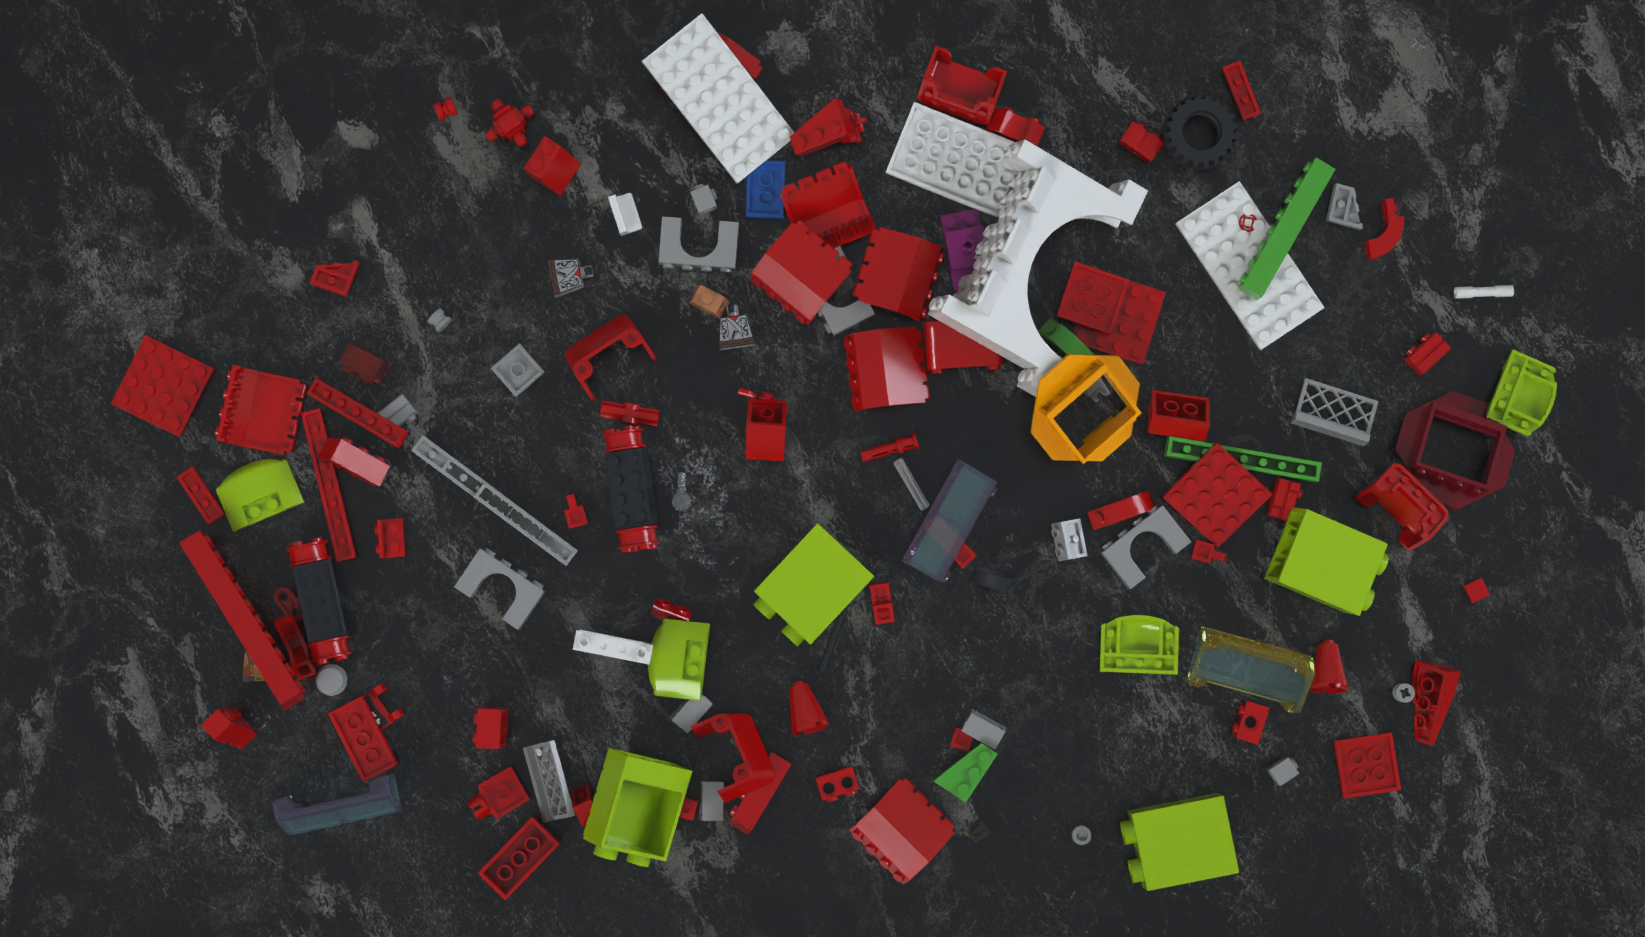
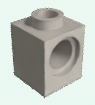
M1286 756L1266 768L1278 786L1283 785L1299 774L1297 771L1299 767L1293 758L1289 759Z

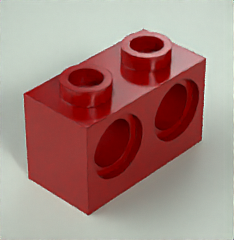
M852 766L815 777L822 801H835L842 794H845L846 797L856 794V790L859 789ZM844 777H850L853 780L850 787L842 785L841 782ZM830 782L834 785V790L831 793L823 790L825 783Z

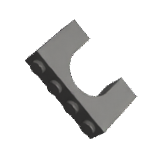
M662 217L659 264L663 265V268L674 269V266H682L683 270H693V267L701 268V271L712 272V269H720L722 273H731V270H736L739 222L719 221L718 243L714 251L705 257H693L687 254L681 246L682 219Z
M840 246L834 248L839 252L836 259L839 260L842 255L845 257ZM859 301L846 307H834L825 302L818 315L819 317H824L826 321L824 327L828 334L832 333L833 336H836L873 317L875 313L870 304Z
M1155 505L1152 510L1147 512L1149 514L1144 519L1140 517L1132 523L1133 528L1129 531L1124 529L1120 532L1115 542L1110 540L1102 546L1104 550L1100 552L1128 589H1132L1146 578L1134 563L1130 554L1131 543L1138 534L1145 531L1157 534L1173 554H1177L1191 543L1190 539L1163 505L1160 507Z
M479 549L454 587L468 597L473 598L483 581L490 575L501 573L508 576L515 585L516 597L502 620L520 630L546 592L542 589L544 586L536 580L533 582L526 578L528 575L520 569L516 572L510 568L512 564L502 558L500 561L495 558L496 553L490 549Z

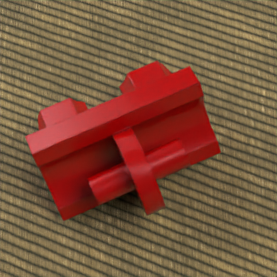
M845 108L854 136L841 142L845 144L862 142L859 132L865 131L863 124L867 123V119L860 118L859 113L853 114L852 109Z

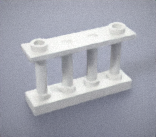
M576 630L573 650L644 664H650L653 649L651 643L585 630Z

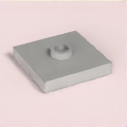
M520 343L491 367L492 371L515 397H518L545 373Z

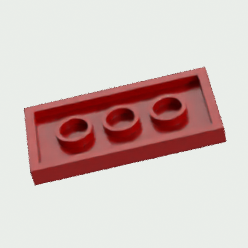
M364 696L328 713L363 782L398 765Z

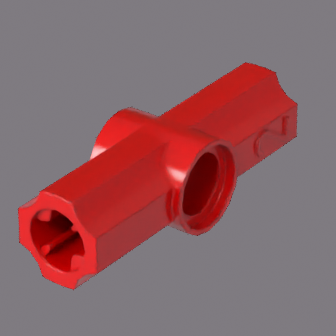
M603 400L600 417L616 419L629 424L639 423L657 427L660 410L644 408L631 403L621 404Z

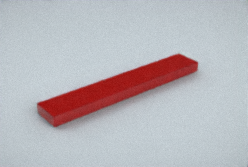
M315 378L306 393L397 448L401 447L409 433L407 430L318 378Z

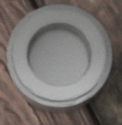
M1078 825L1072 830V839L1079 845H1085L1091 840V831L1084 825Z

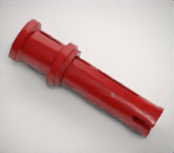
M914 432L910 436L897 437L895 441L860 450L863 462L892 453L898 452L903 454L906 450L919 449Z

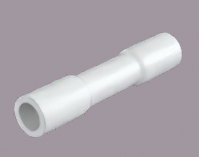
M1513 285L1454 288L1455 298L1512 297L1514 295Z

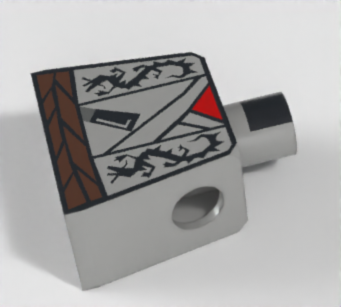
M578 259L547 260L553 296L555 298L584 288L583 279L594 277L592 266L581 267Z
M738 305L726 306L727 317L720 318L719 350L756 346L747 315H739Z

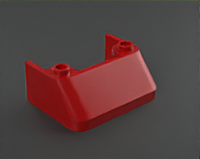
M626 315L617 316L568 348L565 353L566 361L592 401H595L596 398L585 382L593 373V367L588 359L619 339L629 348H635L643 344L653 361L657 360L630 317Z
M717 714L691 726L698 739L714 732L725 733L731 730L744 763L736 766L733 770L735 783L718 790L724 803L767 785L774 780L775 770L754 721L749 714Z

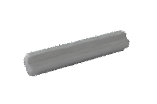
M899 458L894 461V466L920 510L928 508L929 503L904 460Z

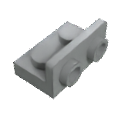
M1080 518L1051 524L1058 561L1088 556Z

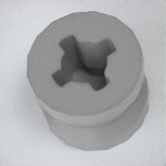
M440 308L431 315L427 322L430 325H434L435 330L439 333L449 325L452 319L449 316H445L444 311Z
M1398 683L1394 686L1392 694L1397 701L1406 703L1414 698L1415 690L1410 684Z

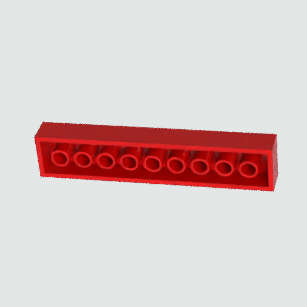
M198 531L181 541V547L279 704L286 711L305 699L303 695L306 692L298 679H293L295 676L294 671L287 662L283 663V660H285L284 655L277 646L273 647V644H275L274 639L267 630L263 631V628H265L264 623L257 614L253 615L255 609L247 598L243 599L245 593L237 581L233 583L235 577L227 565L223 567L225 561L217 550L213 551L216 547L208 535H203Z

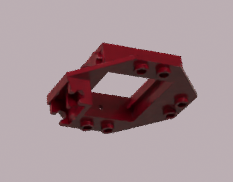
M1454 391L1405 414L1395 451L1403 466L1445 507L1456 511L1505 487L1515 450L1505 434L1507 426L1485 418L1489 403ZM1433 416L1494 437L1481 483L1420 462Z

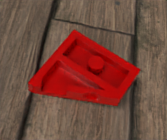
M353 261V263L316 265L310 285L347 297L360 263L359 261Z

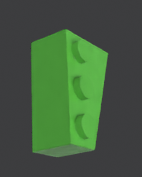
M979 742L932 780L966 803L997 756V753Z

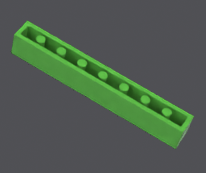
M1317 157L1311 162L1308 160L1303 167L1304 174L1302 177L1299 176L1293 185L1296 188L1293 193L1290 192L1284 200L1286 203L1283 209L1280 208L1275 216L1277 221L1268 228L1266 240H1262L1258 245V254L1250 259L1247 265L1250 268L1238 280L1240 285L1237 289L1255 300L1263 297L1335 171L1333 167Z
M1169 436L1166 438L1164 457L1196 462L1214 444ZM1221 445L1250 472L1313 483L1319 482L1321 462Z

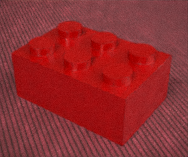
M1152 390L1148 405V433L1205 441L1210 426L1209 398Z
M484 706L478 708V711L474 713V724H477V730L473 732V743H476V748L501 749L506 746L508 707Z

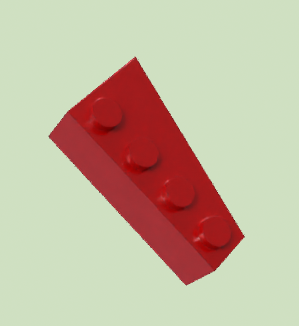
M772 752L769 755V759L775 770L774 780L767 785L740 796L743 800L739 806L735 804L730 812L732 818L728 823L747 835L754 828L791 766L789 762Z

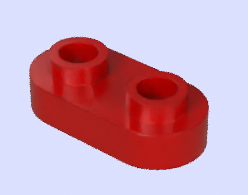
M282 587L276 590L274 601L285 616L292 613L294 615L296 608L300 611L297 596L290 588ZM284 593L288 595V599L286 601L282 599V595ZM301 613L298 616L294 615L297 622L302 620Z

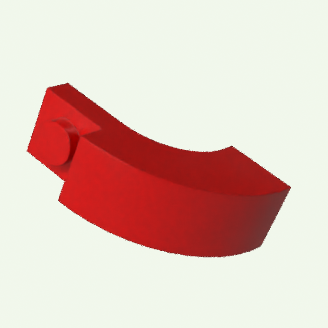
M1393 198L1382 201L1384 216L1383 232L1378 238L1364 242L1367 261L1377 259L1389 252L1402 235L1404 216L1396 217L1398 207L1397 203H1394Z
M1149 491L1087 513L1093 530L1150 511L1154 504Z
M293 613L274 620V624L287 648L291 668L297 679L302 680L317 674L315 662L310 663L312 656L310 647H306L305 633L300 623H297Z

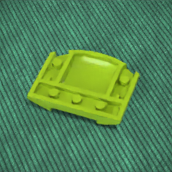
M1511 350L1502 368L1503 371L1492 400L1488 404L1485 418L1506 425L1507 428L1528 437L1532 434L1531 432L1544 423L1553 407L1557 390V382L1554 380L1553 373L1556 370L1550 365L1516 350Z
M264 459L246 464L228 475L216 489L233 532L305 503L289 463L283 459L282 461Z
M1145 615L1124 616L1116 618L1107 624L1104 623L1101 625L1100 672L1178 675L1179 628L1177 626L1174 627L1166 620Z
M664 619L651 643L653 649L650 664H648L649 679L655 696L701 701L710 624Z

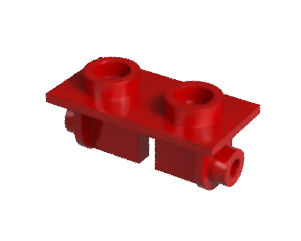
M658 598L651 612L654 617L661 620L672 616V620L690 621L689 619L693 613L684 606H676L666 599Z

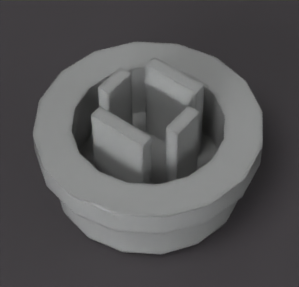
M329 664L319 669L315 682L321 693L334 696L344 691L348 678L342 667Z

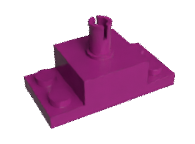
M977 209L940 216L954 291H958V284L963 276L973 273L975 269L973 266L976 261L974 259L975 249L984 238L983 226L980 223Z

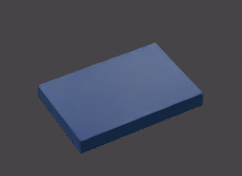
M766 160L747 175L746 218L784 219V205L779 193L783 192L781 187L785 186V161Z

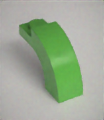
M1051 317L1038 330L1042 337L1053 344L1065 356L1067 354L1094 355L1072 332L1062 324H1058Z

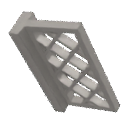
M1305 378L1291 424L1365 446L1370 440V431L1379 401ZM1307 385L1314 386L1318 393L1310 397L1306 391ZM1327 391L1333 392L1336 397L1330 403H1328L1323 394ZM1320 395L1325 405L1317 409L1312 399ZM1349 397L1355 405L1346 408L1341 399ZM1338 401L1343 411L1335 415L1330 405ZM1309 402L1313 411L1310 413L1302 412V404ZM1363 403L1371 404V412L1364 414L1360 405ZM1327 407L1332 417L1324 419L1318 411ZM1356 407L1361 417L1353 421L1348 411ZM1345 413L1350 423L1346 425L1340 424L1337 416ZM1363 419L1367 425L1366 430H1359L1355 422Z
M555 740L524 747L523 751L543 823L575 816Z

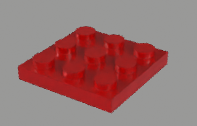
M1074 262L1056 317L1111 335L1129 280Z
M1392 732L1333 741L1342 798L1401 790Z

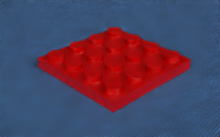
M1129 281L1111 335L1075 323L1073 334L1089 349L1108 355L1119 356L1121 359L1143 365L1166 292Z
M145 335L111 404L178 437H182L215 369Z
M1216 442L1162 497L1218 548L1273 494L1227 450Z

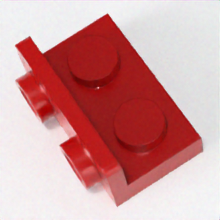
M403 518L377 520V524L374 527L375 535H378L379 543H376L377 555H380V558L406 557Z

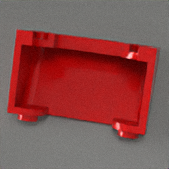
M935 46L917 96L918 101L925 106L972 123L987 125L991 119L1007 71L999 67H991L985 74L952 62V55L946 48Z
M941 321L925 322L927 371H931V374H942L943 370L949 368L978 366L988 367L989 370H1000V366L1004 365L1003 356Z
M1393 464L1354 497L1364 507H1371L1378 502L1404 528L1399 534V540L1408 551L1429 541L1449 518L1446 507L1401 464Z

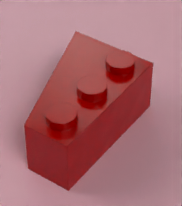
M836 98L833 99L790 136L795 155L805 156L854 136L843 101Z

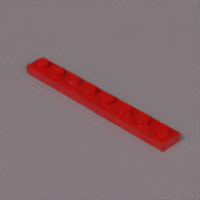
M319 408L303 412L301 415L336 561L341 562L357 558L335 465L327 460L322 461L318 459L328 439L322 411Z

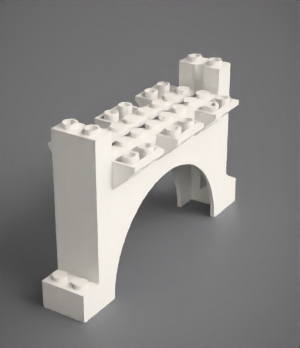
M1022 140L1009 144L1004 151L1005 157L1003 162L1021 173L1010 177L1008 181L1009 187L1000 197L999 202L1001 203L998 208L1001 210L998 214V217H1000L998 222L990 226L988 225L983 232L984 238L975 249L974 259L976 261L973 266L975 268L973 273L961 278L958 284L959 289L953 296L944 295V297L933 298L929 304L930 310L928 315L1024 368L1018 376L1016 386L1036 397L1039 379L1063 359L1044 342L1030 314L1027 287L1029 272L1036 253L1052 232L1074 219L1097 220L1115 228H1118L1121 221L1132 225L1148 190L1131 180L1114 183L1108 189L1029 141Z

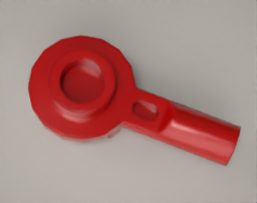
M741 387L738 390V395L752 399L776 400L773 394L762 391L761 394H757Z

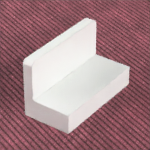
M631 193L618 197L616 195L608 197L621 236L642 229Z

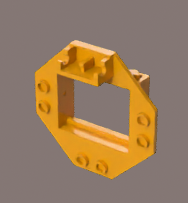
M1067 354L1038 381L1031 434L1052 460L1080 461L1083 464L1087 461H1103L1131 437L1133 422L1141 414V411L1136 406L1140 383L1119 356ZM1104 375L1127 406L1115 417L1110 415L1082 440L1084 444L1077 450L1053 418Z

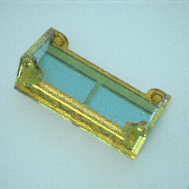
M1201 626L1188 672V683L1196 687L1205 686L1207 682L1281 702L1285 711L1301 713L1315 675L1313 657Z

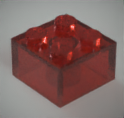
M351 343L348 344L339 361V364L343 365L342 370L354 376L358 373L360 374V379L372 385L374 382L380 384L390 364Z

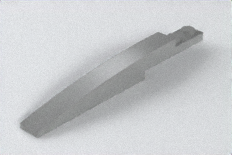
M424 435L411 450L565 566L568 565L578 550Z

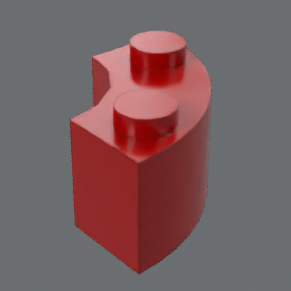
M1003 107V109L995 108L987 126V130L1013 142L1027 140L1035 146H1038L1045 129L1044 126L1039 124L1038 119L1021 117L1014 114V111L1007 107Z

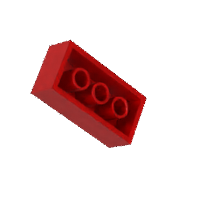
M534 815L478 874L506 900L562 841Z

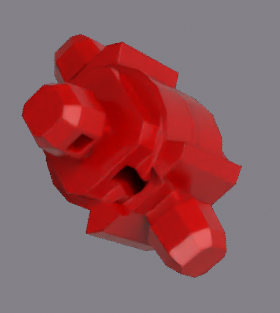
M496 99L491 103L495 111L492 114L495 118L492 121L495 128H490L486 131L485 136L490 142L498 139L500 135L503 140L508 138L510 142L515 141L519 147L525 146L527 139L524 135L526 133L524 127L527 123L524 119L533 115V109L530 105H526L518 111L516 106L513 108L509 104L505 106L501 100Z

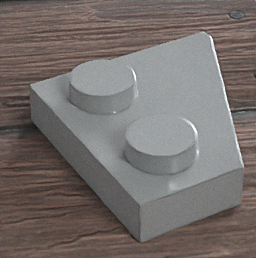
M1338 183L1334 184L1326 221L1358 230L1363 229V224L1360 223L1358 215L1360 211L1356 202L1355 189Z

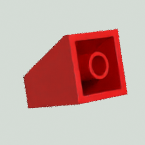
M544 136L525 165L524 170L531 178L561 196L578 171L581 163L560 145Z
M749 399L745 459L784 461L787 401Z

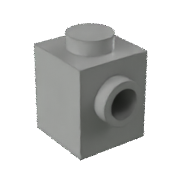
M703 184L693 187V191L690 193L699 215L717 209L714 200L718 198L713 188L709 189L708 185L704 186Z

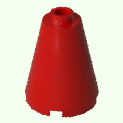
M1323 640L1322 643L1318 644L1309 683V691L1321 694L1322 691L1328 692V694L1345 693L1346 690L1348 691V684L1338 644H1335L1333 640Z
M803 681L792 683L793 687L789 688L792 735L801 736L800 732H804L807 735L829 726V721L808 683H803Z

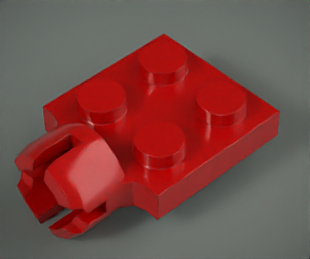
M512 766L477 785L479 793L469 799L468 805L472 809L481 804L482 808L473 812L477 819H482L489 814L494 815L498 819L526 803L530 798Z

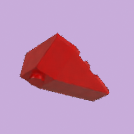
M1415 661L1411 678L1412 686H1414L1415 697L1413 698L1416 712L1414 716L1415 740L1430 746L1434 745L1456 692L1460 676L1459 670L1441 664Z

